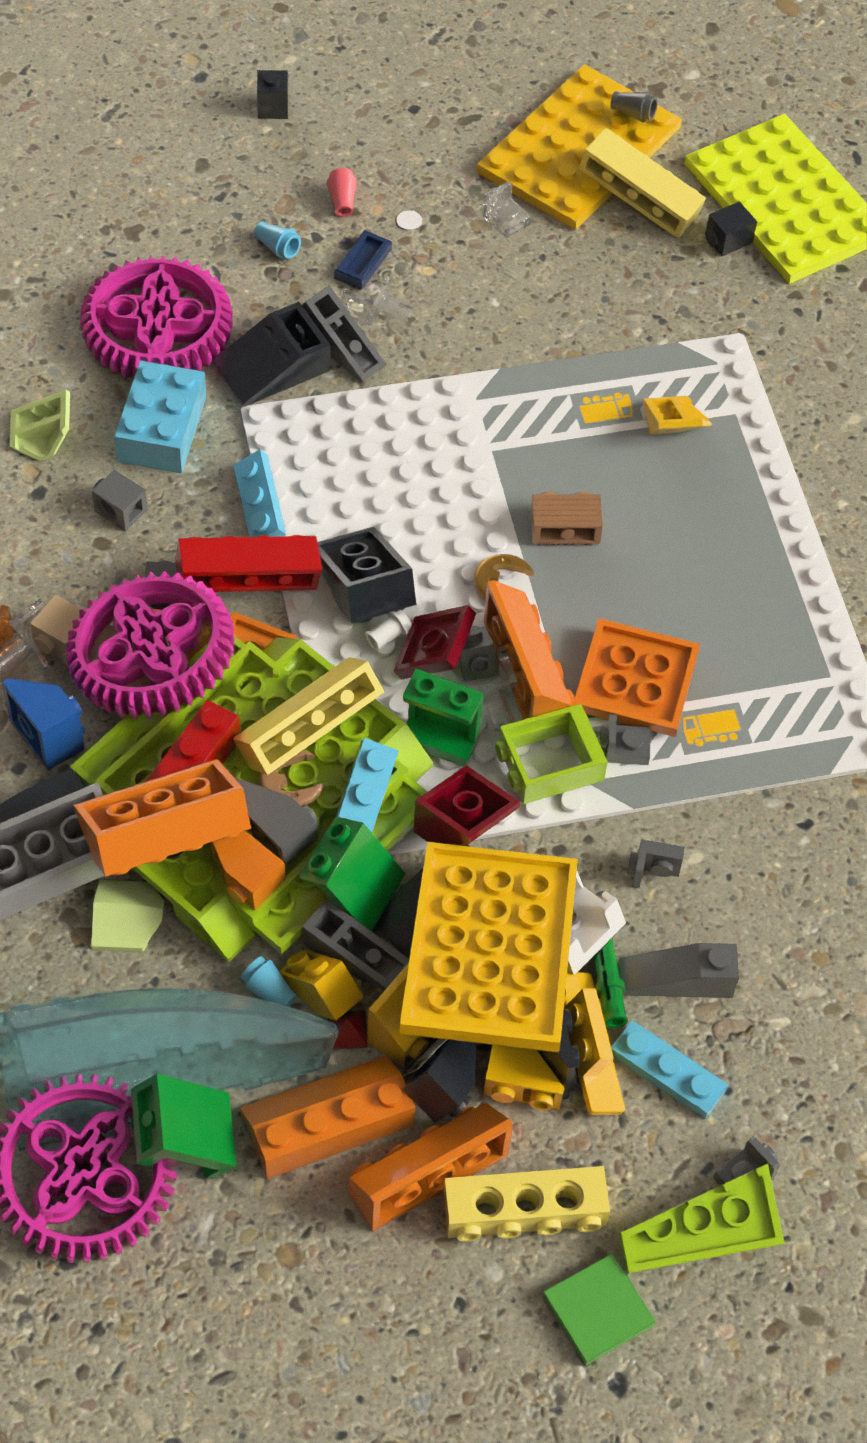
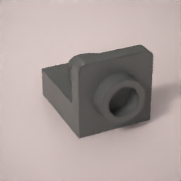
M609 714L607 727H601L599 742L601 748H606L608 763L649 765L651 727L616 725L617 715Z
M641 839L638 853L632 851L630 853L627 873L634 874L632 887L640 888L643 870L650 871L660 877L671 875L679 877L685 847Z
M753 1136L746 1142L745 1148L715 1172L713 1178L719 1185H722L768 1164L771 1180L773 1181L780 1164L773 1149L765 1143L761 1144Z

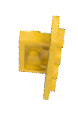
M567 972L564 1009H570L573 1031L568 1034L571 1045L576 1044L579 1051L580 1068H577L587 1111L590 1115H620L625 1111V1106L592 976L590 973L577 972L574 975L571 972Z

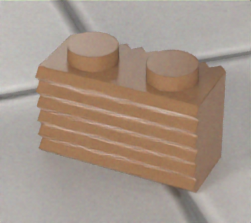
M552 491L532 494L530 512L532 543L534 545L539 543L541 545H551L552 543L555 545L559 543L561 545L566 543L568 545L573 543L575 545L579 543L582 545L586 543L589 545L593 543L595 545L600 544L603 527L600 494H590L585 491H579L574 494H556Z

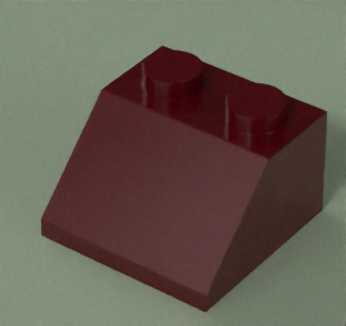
M465 765L415 800L414 833L427 842L460 846L467 845L520 808L521 802L468 765Z

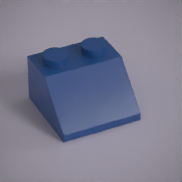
M10 678L2 681L11 723L47 770L85 750L83 734L86 731L80 721V715L83 712L73 695L67 697L60 686Z

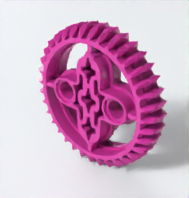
M150 254L148 260H141L139 257H137L134 263L125 260L123 267L114 264L112 272L104 271L102 278H96L94 286L89 287L80 310L82 337L89 352H92L95 361L100 360L103 368L110 367L113 374L121 372L124 379L131 375L135 377L140 360L201 371L202 365L210 367L212 359L217 357L220 351L225 350L226 342L229 341L231 328L233 327V311L230 299L226 294L224 286L220 285L218 278L212 277L209 270L202 271L200 264L191 267L188 259L181 263L176 256L172 260H167L164 254L161 259H153ZM143 286L140 295L123 294L129 290ZM178 287L198 295L212 310H204L203 305L196 299L179 297ZM101 327H109L112 334L117 338L134 340L136 352L114 343L104 334ZM173 342H195L188 347L171 352Z
M166 571L160 577H156L150 572L147 578H141L138 574L133 581L128 582L123 578L122 584L117 587L110 584V591L107 593L98 591V600H88V609H80L79 619L72 620L73 630L68 631L69 641L66 643V662L70 675L77 689L83 693V696L88 701H92L98 709L104 707L108 714L116 711L121 718L129 712L135 720L141 713H144L149 719H151L154 712H159L165 717L166 710L172 708L179 713L180 705L184 703L192 707L194 697L204 699V689L214 690V680L223 679V670L229 669V658L233 657V646H235L234 626L229 610L226 609L223 600H221L220 596L216 595L212 588L207 589L202 581L196 583L191 576L183 579L179 572L172 578H170ZM173 603L157 613H154L148 606L149 604ZM113 621L116 635L101 644L98 649V659L90 663V653L96 639L104 628ZM211 626L212 636L207 649L200 659L189 668L185 653L199 645L202 640L203 629ZM165 637H167V639H168V642H169V645H170L169 647H168V645H167V642H166ZM145 675L154 684L147 687H125V685Z
M78 1073L75 1075V1084L68 1085L67 1078L62 1075L59 1078V1088L54 1089L50 1081L44 1082L45 1093L42 1095L37 1089L32 1088L30 1090L31 1103L23 1098H19L17 1106L21 1112L18 1113L11 1109H8L6 1112V1118L12 1125L0 1123V1134L4 1136L0 1137V1209L8 1207L1 1213L0 1220L2 1223H8L16 1219L10 1227V1233L15 1236L25 1229L26 1232L22 1237V1244L24 1246L31 1244L35 1238L38 1239L35 1248L36 1253L42 1254L47 1245L52 1246L51 1259L54 1260L58 1259L61 1250H67V1262L70 1263L74 1262L75 1252H83L84 1263H89L91 1260L90 1251L98 1250L100 1260H105L107 1258L106 1247L112 1246L114 1253L120 1255L122 1254V1244L120 1241L125 1240L130 1247L136 1246L137 1240L133 1232L137 1231L143 1237L149 1235L150 1230L144 1222L147 1221L153 1225H158L160 1222L159 1215L153 1209L167 1211L169 1203L160 1196H173L174 1188L167 1184V1182L176 1181L177 1172L168 1168L177 1165L178 1161L164 1158L153 1164L151 1185L143 1201L138 1199L139 1184L136 1176L118 1162L131 1142V1129L127 1119L133 1118L132 1096H127L128 1084L126 1082H123L118 1090L113 1089L114 1079L111 1076L107 1077L103 1086L98 1085L97 1074H92L90 1084L83 1083L82 1074ZM71 1101H98L119 1109L112 1112L103 1111L95 1114L79 1132L74 1131L58 1120H45L38 1124L32 1123L44 1111ZM114 1129V1139L107 1137L104 1141L100 1142V1131L108 1133ZM22 1134L27 1135L26 1149L29 1157L36 1165L47 1172L34 1192L33 1204L38 1214L35 1218L31 1217L20 1203L12 1181V1159ZM49 1136L56 1137L61 1141L60 1147L54 1151H45L39 1144L44 1138ZM107 1156V1169L101 1173V1162ZM90 1160V1171L83 1169L76 1173V1161L84 1164ZM64 1162L65 1171L59 1177L58 1166ZM120 1183L126 1188V1192L119 1198H111L104 1193V1189L108 1184ZM61 1193H65V1204L57 1202L54 1206L51 1205V1194L58 1197ZM86 1202H89L100 1211L111 1215H119L128 1210L134 1212L130 1218L119 1226L92 1236L64 1235L46 1228V1224H62L70 1221L79 1213Z

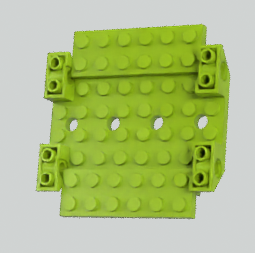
M234 635L235 646H233V657L229 658V669L223 670L222 680H214V690L204 689V699L194 697L192 707L184 703L180 705L179 713L172 708L166 710L165 717L159 712H154L151 719H149L144 713H141L135 720L129 713L70 766V769L75 771L85 786L98 782L103 795L144 783L207 699L238 715L242 732L335 666L301 639L276 637L261 651L252 642L249 641L247 644H244ZM208 644L188 661L189 668L200 659ZM376 699L306 747L304 750L315 755L314 759L283 767L276 774L285 773L288 786L281 789L284 791H297L314 787L317 784L325 785L319 797L307 805L318 819V839L285 865L286 880L256 910L245 902L239 904L228 894L227 886L209 843L194 851H182L181 855L175 859L166 858L158 863H146L132 869L173 903L175 916L228 963L255 938V934L251 929L280 954H283L303 934L302 926L325 899L331 902L319 887L304 883L299 876L331 823L336 818L361 740L367 738L399 750L372 832L387 852L414 826L415 800L428 792L416 782L433 767V762L408 725ZM236 745L222 765L233 777L260 786V772L250 769ZM245 830L257 841H259L249 830Z

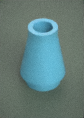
M264 221L258 223L255 227L254 237L279 258L291 259L298 253L301 246V238L294 229L271 225Z
M262 956L255 959L240 977L246 983L244 988L269 1002L280 1012L285 1011L297 997L272 960L266 961Z

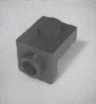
M485 626L471 627L470 634L462 650L460 664L464 681L492 677L498 673L495 643Z

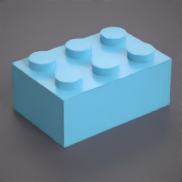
M140 360L114 436L117 462L176 473L183 472L206 400L205 372Z

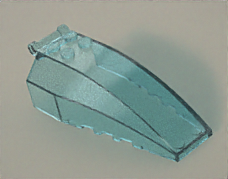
M156 988L122 990L77 998L59 997L50 1003L36 1006L23 1004L12 1008L10 1011L1 1012L0 1063L2 1065L8 1109L20 1113L17 1100L23 1098L31 1103L30 1090L32 1088L37 1089L42 1095L45 1093L44 1082L50 1081L53 1088L56 1089L60 1087L59 1078L65 1076L68 1085L75 1084V1075L78 1073L82 1074L83 1083L90 1084L91 1075L97 1074L98 1085L103 1086L107 1077L111 1076L114 1079L113 1089L118 1090L123 1082H126L128 1084L127 1096L129 1097L131 1096V1088L155 1074L222 1091L240 1085L243 1086L245 1091H249L266 1084L277 1083L326 1069L339 1032L336 1024L288 1006L253 997L196 989ZM71 1101L44 1111L32 1123L38 1124L45 1120H58L74 1131L79 1132L95 1114L103 1111L112 1112L119 1109L98 1101ZM133 1118L127 1119L129 1125L134 1123ZM22 1134L17 1143L19 1151L26 1150V1134ZM49 1136L44 1138L39 1146L61 1141L56 1137Z

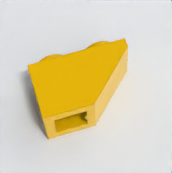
M304 950L292 955L287 960V965L279 971L289 987L314 1012L335 1021L364 997L344 963L335 958Z
M492 1045L483 1095L491 1096L493 1100L501 1103H511L513 1101L527 1103L532 1108L541 1111L560 1110L564 1086L537 1050Z

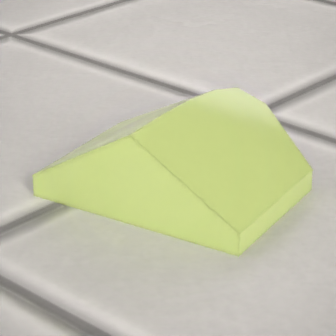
M63 390L12 409L10 447L38 461L48 460L54 456L69 431L70 392Z
M99 879L93 903L92 950L143 952L146 949L148 941L162 923L164 900L150 883Z

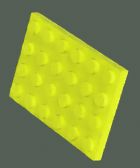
M786 114L777 116L685 156L684 165L722 208L740 201L757 220L753 244L788 284L867 249V203Z

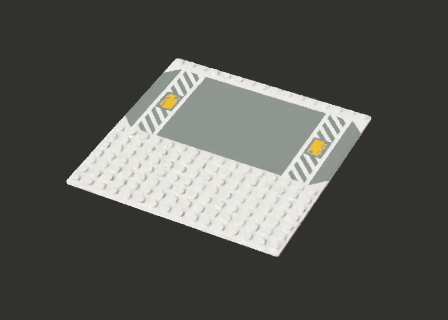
M730 334L242 407L241 417L250 455L259 449L268 455L286 530L285 536H317V542L374 526L413 569L417 605L403 610L408 616L411 625L415 616L469 605L477 613L472 626L484 627L486 600L479 595L475 588L474 573L484 559L497 554H511L526 561L533 569L534 575L528 576L524 573L499 569L497 570L500 572L498 582L525 592L530 605H536L540 617V629L542 633L547 632L552 646L551 655L554 661L558 660L560 662L564 675V686L566 690L571 689L574 698L598 618L700 644L676 737L650 731L649 765L608 763L604 781L523 804L518 792L514 793L511 790L507 776L509 771L505 762L501 763L495 751V742L499 739L500 726L523 720L497 654L498 673L496 676L464 681L460 660L456 669L433 673L435 676L484 693L480 737L468 766L521 802L520 808L475 840L867 771V663L743 334ZM688 396L692 400V405L705 414L712 425L681 433L650 435L643 399ZM545 491H552L556 494H574L579 491L600 494L603 521L600 544L595 545L593 543L589 545L586 543L582 545L579 543L575 545L573 543L568 545L566 543L561 545L559 543L555 545L552 543L551 545H541L539 543L534 545L532 543L530 512L532 494H541ZM322 573L317 590L281 591L291 634L296 635L297 639L304 641L334 666H337L348 657L368 661L384 690V693L375 699L406 723L408 720L409 703L403 701V693L411 678L401 680L393 670L408 634L405 636L400 634L379 651L375 650L367 641L365 632L387 619L388 613L373 617L365 623L356 622L352 624L339 609ZM586 714L600 742L601 727H607L608 720ZM617 722V724H616V725L630 726V725L623 724V723H619V722ZM568 733L516 748L529 780L582 765ZM602 748L606 757V748ZM428 754L433 762V767L416 783L426 791H429L463 768V766ZM413 826L388 853L394 855L426 849L427 841L414 833Z

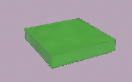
M613 1253L543 1293V1298L585 1366L650 1330L656 1324L652 1314Z

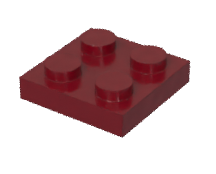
M469 605L415 616L393 672L402 680L411 678L415 669L430 674L456 669L477 613Z

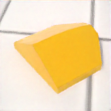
M688 396L643 399L650 435L681 433L712 425L707 416L692 405V400Z

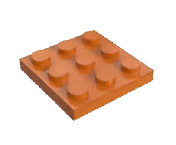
M598 618L575 695L576 705L581 703L585 713L607 720L609 719V714L617 715V722L630 726L651 727L650 731L676 737L700 644Z

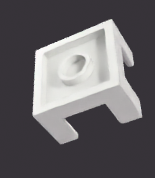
M578 872L576 873L567 968L574 975L626 924L618 900L606 891L602 893L603 900H601L582 885Z

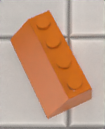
M495 580L487 582L483 622L495 643L497 657L523 720L576 705L571 689L566 690L564 686L562 666L558 660L554 661L551 655L552 646L547 632L542 633L540 629V617L536 605H530L526 593Z
M218 759L74 805L75 813L93 860L105 877L109 875H122L131 868L146 863H158L165 860L167 856L182 851H194L206 843L218 839H231L236 837L239 832L251 829L244 788Z
M387 1056L240 1107V1112L266 1179L414 1126L416 1107L413 1100L403 1090L406 1084L402 1074Z
M486 1102L476 1108L468 1106L456 1115L454 1120L442 1127L439 1124L429 1127L420 1135V1139L411 1144L401 1143L393 1147L382 1160L374 1164L366 1162L357 1167L352 1172V1176L349 1177L348 1193L373 1232L443 1193L445 1178L473 1176L507 1157L513 1124L509 1118Z

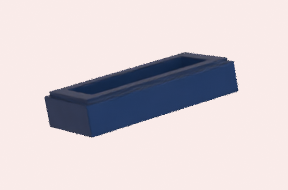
M364 230L334 270V279L362 290L392 250V241Z

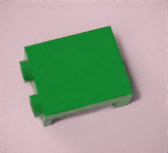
M415 669L403 693V701L409 703L406 724L427 754L464 767L468 765L479 741L484 693Z
M336 817L299 878L304 883L319 887L335 906L372 932L406 873L363 822Z
M155 1074L131 1088L137 1164L151 1166L164 1158L203 1166L204 1177L214 1179L237 1167L229 1092L161 1074Z

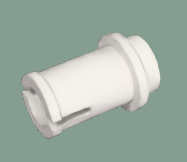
M402 610L397 612L391 611L388 613L387 619L365 632V636L369 644L379 651L400 634L403 636L408 634V629L412 625L408 616Z

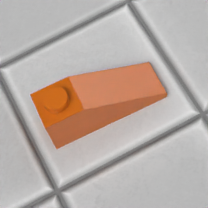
M246 831L239 832L236 837L231 839H218L209 842L227 886L226 890L239 904L245 902L256 910L286 880L285 863Z

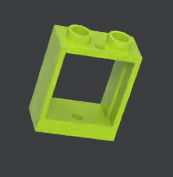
M581 703L500 726L499 739L495 742L497 757L501 763H506L509 770L507 776L511 790L514 793H519L523 804L595 784L605 779L608 761ZM568 733L582 765L529 780L516 748Z

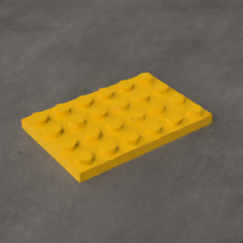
M584 64L477 164V173L576 230L613 194L578 169L585 150L599 134L607 128L650 158L681 128L682 118L660 106H657L654 119L652 121L646 120L645 122H640L619 111L612 110L610 102L615 91H633Z
M427 842L399 1034L559 1052L578 859Z

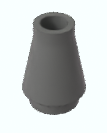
M615 91L610 102L612 110L619 111L640 122L652 121L658 106L657 97L652 96L650 92Z

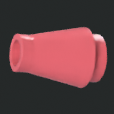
M338 168L330 172L327 186L335 207V214L339 217H348L353 214L357 178L350 169Z

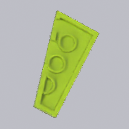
M768 1164L618 1233L626 1274L785 1244Z

